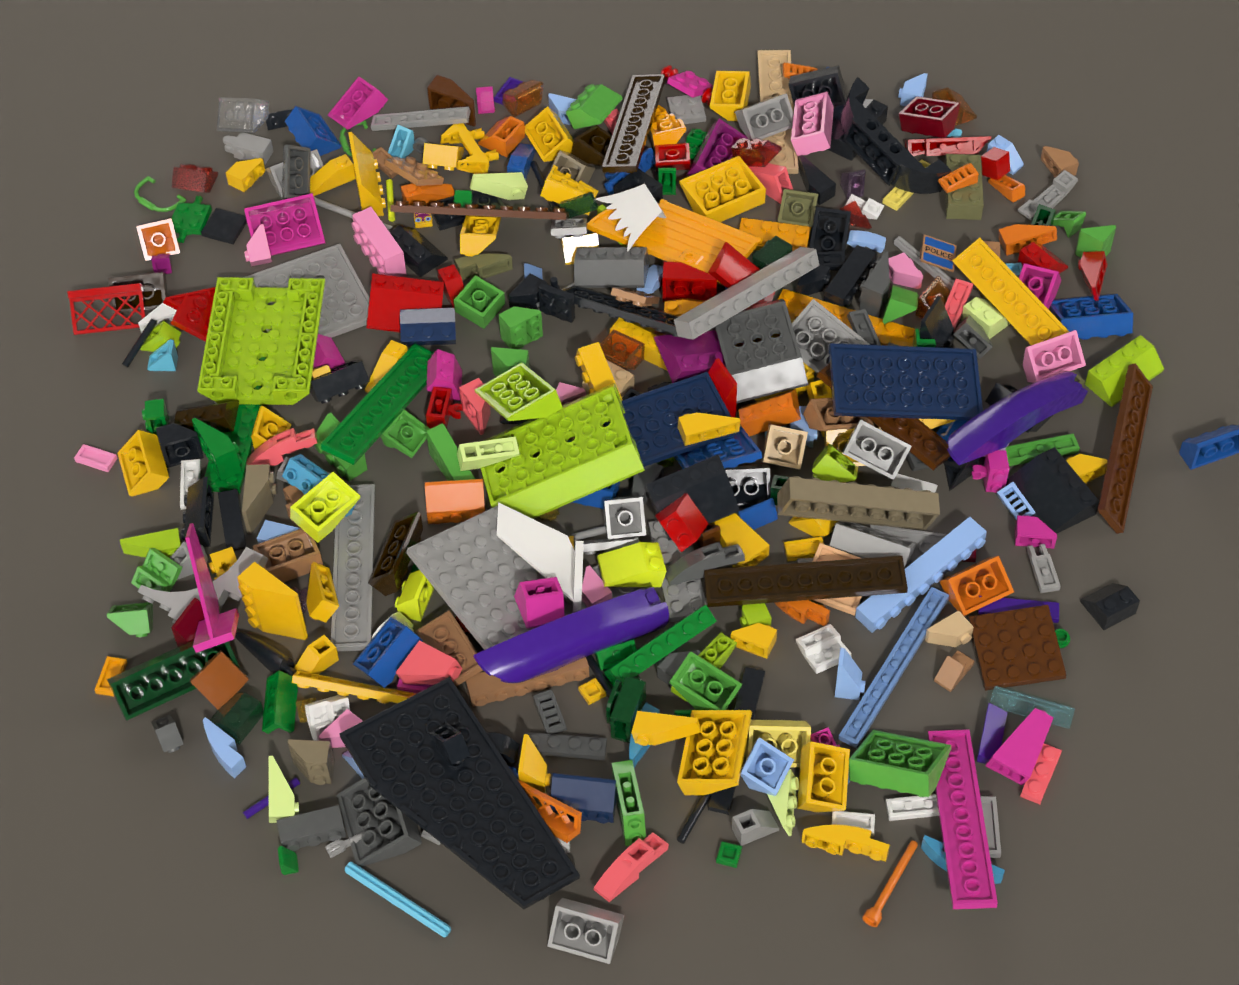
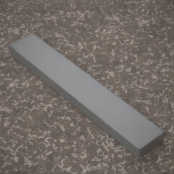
M469 107L378 114L373 115L371 129L372 131L396 129L397 125L414 128L468 123L471 110Z

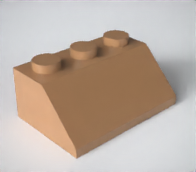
M833 398L810 399L803 413L809 428L819 431L855 429L860 419L874 426L873 422L867 417L834 416Z
M302 528L252 546L254 551L268 558L264 569L283 583L309 574L313 562L323 565L315 540Z

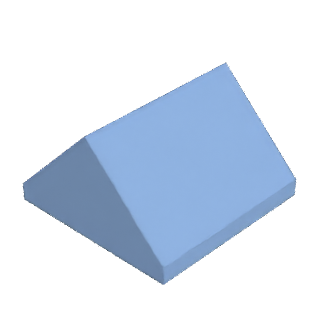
M759 737L740 774L749 789L776 796L794 759Z

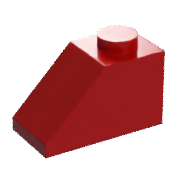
M453 264L437 271L439 281L444 282L443 292L452 308H455L454 299L465 287L461 275Z

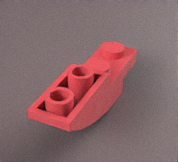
M294 428L275 435L260 445L250 455L246 465L270 464V466H276L284 461V454H291L296 450L310 448L317 444L315 429L296 434Z
M651 833L643 841L640 838L637 839L606 870L594 886V891L608 902L612 901L639 879V873L668 850L669 844L655 833Z

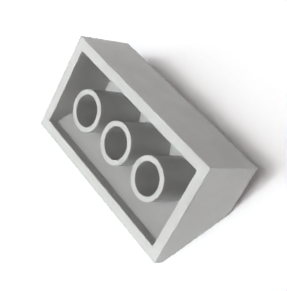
M839 521L835 525L829 546L844 552L853 553L852 555L860 558L903 556L904 568H906L917 543L858 523Z

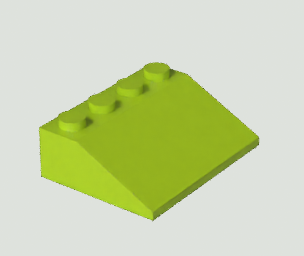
M523 363L516 365L475 389L477 395L508 421L546 418L556 414L557 411L563 408L556 389Z

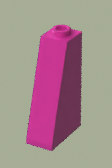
M1035 708L987 761L985 766L1023 786L1032 774L1054 717L1048 715L1043 710Z

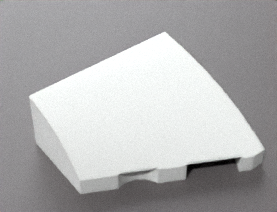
M336 695L305 704L307 721L314 741H319L318 736L346 709L350 710L348 697Z

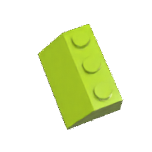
M829 443L815 459L812 472L815 478L822 481L837 480L839 482H851L856 480L859 467Z

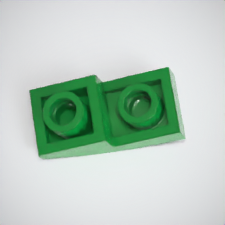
M692 128L686 143H689L690 159H695L708 132Z

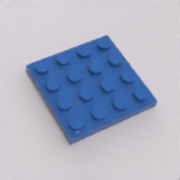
M740 425L737 435L674 456L683 469L715 455H719L724 468H734L739 464L753 463L761 459L762 453Z

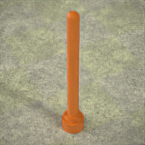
M913 840L909 843L874 907L867 909L863 915V921L869 926L878 927L882 920L881 911L918 846L916 841Z

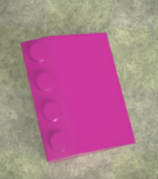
M313 193L244 209L251 237L258 227L264 224L271 256L326 244Z

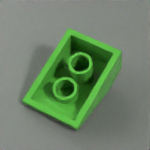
M691 651L669 682L695 710H727L742 686L740 682Z

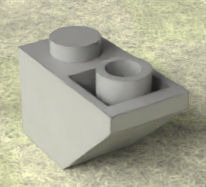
M750 809L732 817V830L740 846L779 831V827L770 811Z

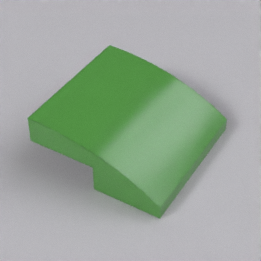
M150 548L144 564L137 567L131 583L137 588L143 585L154 590L170 592L183 567L156 548Z

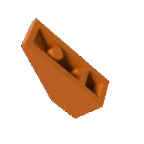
M411 183L401 186L403 201H409L411 205L416 201L426 202V205H429L430 202L452 197L455 193L451 184L416 186Z
M1014 224L999 229V242L1006 256L1020 252L1022 248L1032 242L1043 245L1057 240L1056 226Z

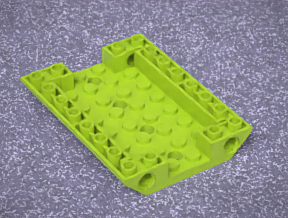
M217 277L197 391L217 403L239 400V404L294 405L310 394L325 279L289 278L288 288L255 287L253 278ZM269 302H275L273 305H268ZM266 329H270V330H271V331L268 332V333H264V332H263V331L266 330ZM266 357L264 361H259L260 358ZM256 386H262L259 390L254 389Z
M615 383L563 405V408L554 415L546 418L531 419L483 440L516 437L520 453L519 456L481 468L492 508L498 506L499 502L534 519L645 471L636 442L630 434L624 416L625 410ZM605 422H610L608 426L603 427ZM575 437L572 442H568L569 438ZM536 452H540V454L537 457L533 458V455ZM505 467L504 471L498 473L500 468Z

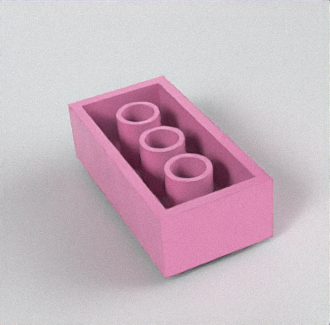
M828 92L795 100L791 142L797 156L808 155L830 148L834 107Z
M372 207L353 214L352 228L355 231V235H353L357 245H361L364 255H368L371 265L377 268L378 274L399 277L407 276L403 250Z

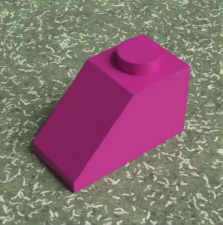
M1017 515L1015 546L1028 547L1033 545V547L1039 548L1040 544H1045L1046 548L1054 549L1057 534L1038 517Z

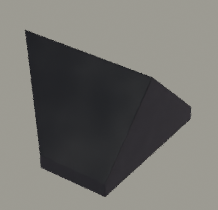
M950 456L943 462L949 491L972 475L973 465H978L979 458L958 465Z

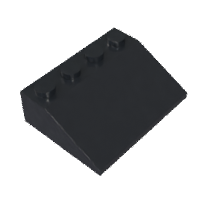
M865 99L863 106L883 125L887 120L888 106L874 99ZM843 104L836 106L833 111L831 145L827 150L852 161L857 153L843 140L844 133L841 126Z
M1055 447L1039 454L1007 479L1006 486L1014 482L1036 512L1031 517H1038L1056 534L1097 513L1100 501Z
M719 455L646 484L647 493L657 514L685 493L689 495L708 524L740 511ZM663 528V530H664V532H665V534H666V537H667L668 541L672 540V539L670 538V536L668 535V533H667V532L665 531V529Z

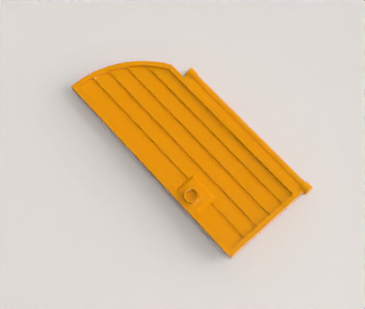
M661 199L658 205L666 218L656 217L642 232L632 247H647L648 254L667 262H682L708 273L725 242H728L744 257L748 258L757 245L763 242V238ZM606 209L587 223L588 230L628 246L630 234L624 237L628 227L616 231L615 229L620 219H608L616 209Z

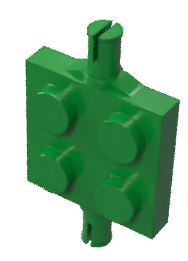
M196 196L194 203L178 202L171 219L175 233L179 234L177 238L179 243H184L188 235H202L201 231L209 219L212 208L211 205L201 204L203 200L201 196Z

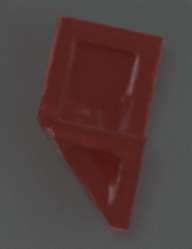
M856 201L839 209L851 211V226L868 230L872 228Z

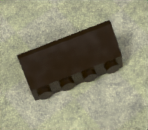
M417 511L394 521L368 584L384 596L396 593L401 588V581L408 571L407 567L411 560L406 553L407 549L418 544L421 540L423 524L420 512Z

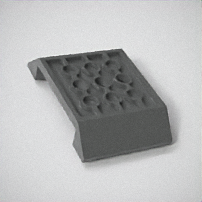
M784 299L748 307L715 326L726 368L737 382V403L808 385L802 356ZM773 334H780L777 338L771 337ZM756 338L762 339L760 342H753ZM737 343H744L741 347L735 346Z

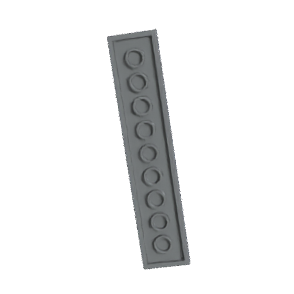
M375 484L349 485L360 495V499L357 501L352 514L344 517L335 527L333 584L339 607L332 615L331 642L335 645L337 652L364 650L372 640L373 587L368 582L374 570Z

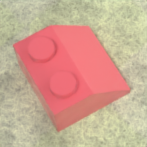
M477 378L459 387L463 413L479 434L482 435L485 432L491 412L490 405L475 393V389L484 385Z

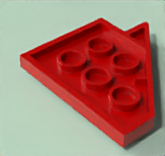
M216 287L166 297L163 303L176 310L170 324L206 342Z

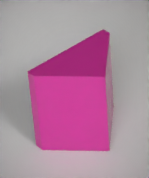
M318 334L313 369L325 364L330 369L345 364L332 338Z

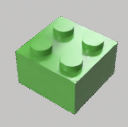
M476 275L454 299L455 312L483 329L486 328L505 305V293Z

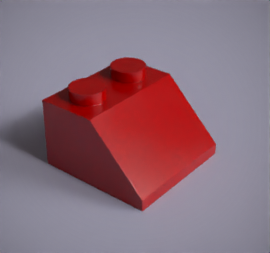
M1032 242L1020 250L1018 263H1021L1022 267L1024 264L1058 271L1059 274L1068 269V265L1044 245Z
M687 493L655 515L681 552L695 543L708 525L707 520Z

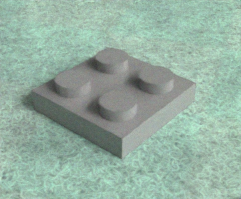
M689 95L667 97L669 112L674 114L676 119L680 118L684 124L706 122L701 95L694 98Z

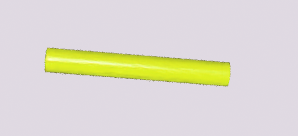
M388 179L386 180L388 220L393 222L395 221V212H390L391 205L394 204L393 181Z

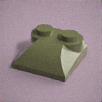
M784 189L778 222L812 228L818 194Z

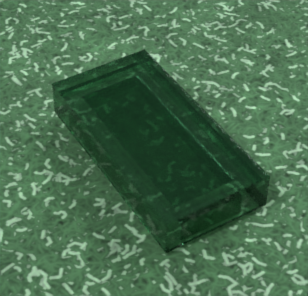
M592 192L561 201L559 204L561 208H565V212H569V218L597 210L599 207Z

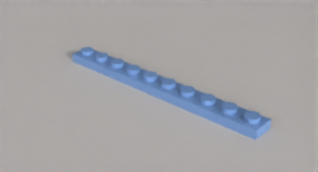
M934 587L930 588L842 729L838 740L857 749L925 639L927 629L933 626L949 600L948 594Z

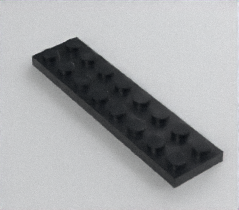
M578 286L563 289V291L574 294V304H577L579 308H590L595 313H607L609 317L624 318L625 322H637L642 327H653L658 332L667 331L672 336L678 337L674 319L679 316L646 306L633 305L632 302L619 301L615 297Z

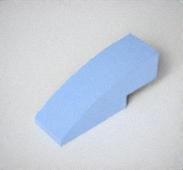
M205 717L203 724L211 749L218 762L235 779L246 768L244 758L236 752L238 749L235 740Z

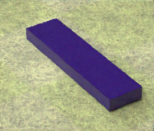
M1001 598L978 609V615L1048 605L1053 623H1058L1059 603Z

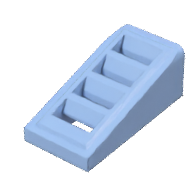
M1014 482L997 492L999 499L1016 520L1018 513L1026 508L1028 512L1024 515L1032 516L1036 513ZM1013 491L1014 495L1007 499L1005 496ZM1018 497L1019 500L1011 505L1010 501ZM1023 503V506L1015 511L1014 507Z

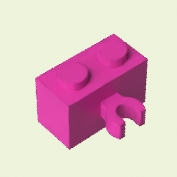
M997 450L987 454L984 466L973 465L972 478L975 480L983 478L985 492L997 493L1006 487L1010 469L1006 450Z

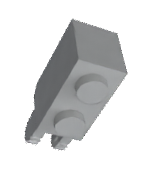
M244 132L240 133L237 137L230 135L223 137V143L226 144L224 146L225 151L234 154V158L240 160L262 158L264 165H266L274 152L271 139Z

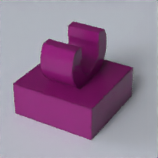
M170 254L152 256L151 261L154 272L165 271V274L172 273Z

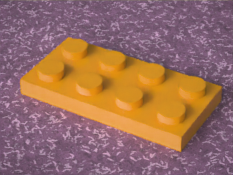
M741 218L739 230L763 238V242L757 245L754 249L755 251L787 255L799 247H808L811 227Z

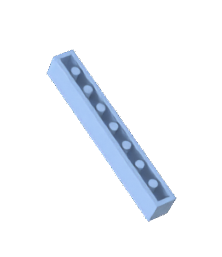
M971 517L967 518L905 568L907 593L872 595L856 608L855 618L871 633L876 629H882L891 617L895 618L899 615L902 608L906 605L910 606L918 595L925 594L934 582L938 583L944 577L945 573L953 571L961 560H967L976 548L980 549L986 542L987 531Z

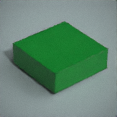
M722 841L716 863L737 868L742 846Z

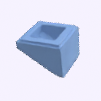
M524 263L525 278L531 273L543 280L542 268Z

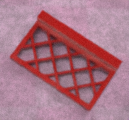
M137 283L67 291L74 335L139 328V324L132 323L130 318L135 312L141 315L142 319L146 317L143 285ZM139 295L140 303L134 308L128 303V300L131 296ZM113 298H119L123 301L117 310L109 305ZM95 300H101L105 303L99 312L91 307ZM75 302H83L87 306L81 314L75 310ZM125 304L133 309L128 318L120 313ZM107 306L115 311L110 320L101 314ZM89 308L97 313L91 322L83 317ZM117 314L125 319L121 326H116L112 323ZM99 316L107 321L103 328H97L93 324ZM82 318L89 325L85 330L78 331L77 323Z

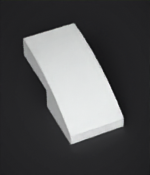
M851 194L843 210L851 211L852 214L860 217L877 219L884 205L871 198L866 202Z

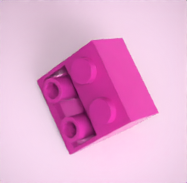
M557 577L519 582L514 598L527 629L537 628L565 616L563 591Z

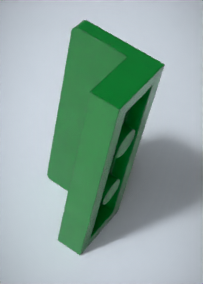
M278 671L268 677L266 682L262 731L268 734L277 728L292 733L295 727L298 686L292 683L293 676L282 671Z

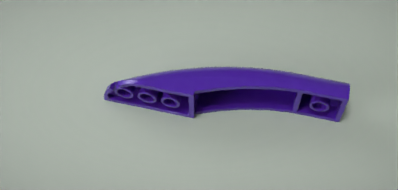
M654 587L645 590L640 589L546 623L481 651L473 657L482 670L490 676L493 675L501 679L502 682H524L556 671L561 667L609 647L664 628L669 621L668 606L666 602L661 603Z

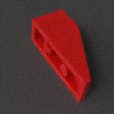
M1105 251L1083 252L1082 258L1078 261V268L1082 270L1083 278L1094 300L1098 301L1107 268Z

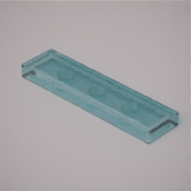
M998 686L994 687L990 700L991 704L1002 710L1026 717L1035 708L1043 710L1048 715L1054 717L1051 724L1070 729L1075 708Z

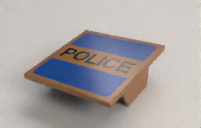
M924 234L920 250V262L954 272L955 264L952 260L956 257L957 245Z

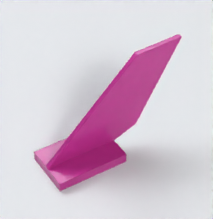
M191 523L189 524L185 539L205 620L198 623L193 648L197 653L233 640L236 634L239 613L237 608L219 614L218 598L194 524Z

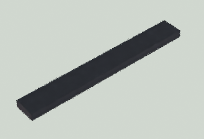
M745 667L741 682L742 686L739 690L734 710H751V720H754L765 678V671ZM736 786L712 793L708 810L729 815Z

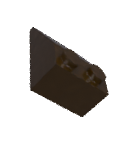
M595 125L575 137L571 154L588 164L602 166L612 135L598 125Z

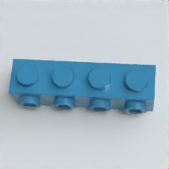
M299 454L289 459L282 477L305 495L329 474L305 456ZM354 505V506L351 508V510L345 515V517H347V516H349V515L352 514L355 505Z

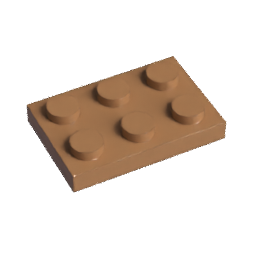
M413 157L385 159L384 166L416 186L443 184L444 178L438 175L437 171L428 169L427 165L417 162Z
M612 288L611 295L616 296V300L623 302L633 301V305L641 307H652V304H658L660 298L630 288Z

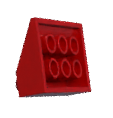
M372 273L366 329L400 332V310L442 308L444 282Z

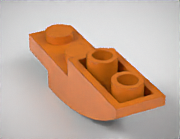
M810 600L775 602L777 607L802 624L807 619L822 626H826L829 622L830 610Z

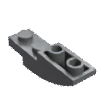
M717 542L699 548L676 561L666 570L665 577L669 585L699 580L704 577V570L737 564L738 562L745 561V555L739 544L722 548L720 543Z

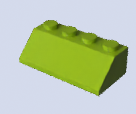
M1140 335L1090 369L1085 385L1109 406L1113 407L1122 399L1126 373L1130 364L1136 363L1148 381L1163 372L1164 367L1154 345Z

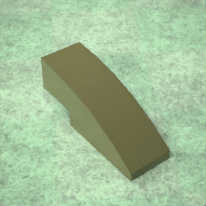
M487 253L454 259L455 267L462 280L474 277L475 275L485 279L513 269L512 257L507 254Z

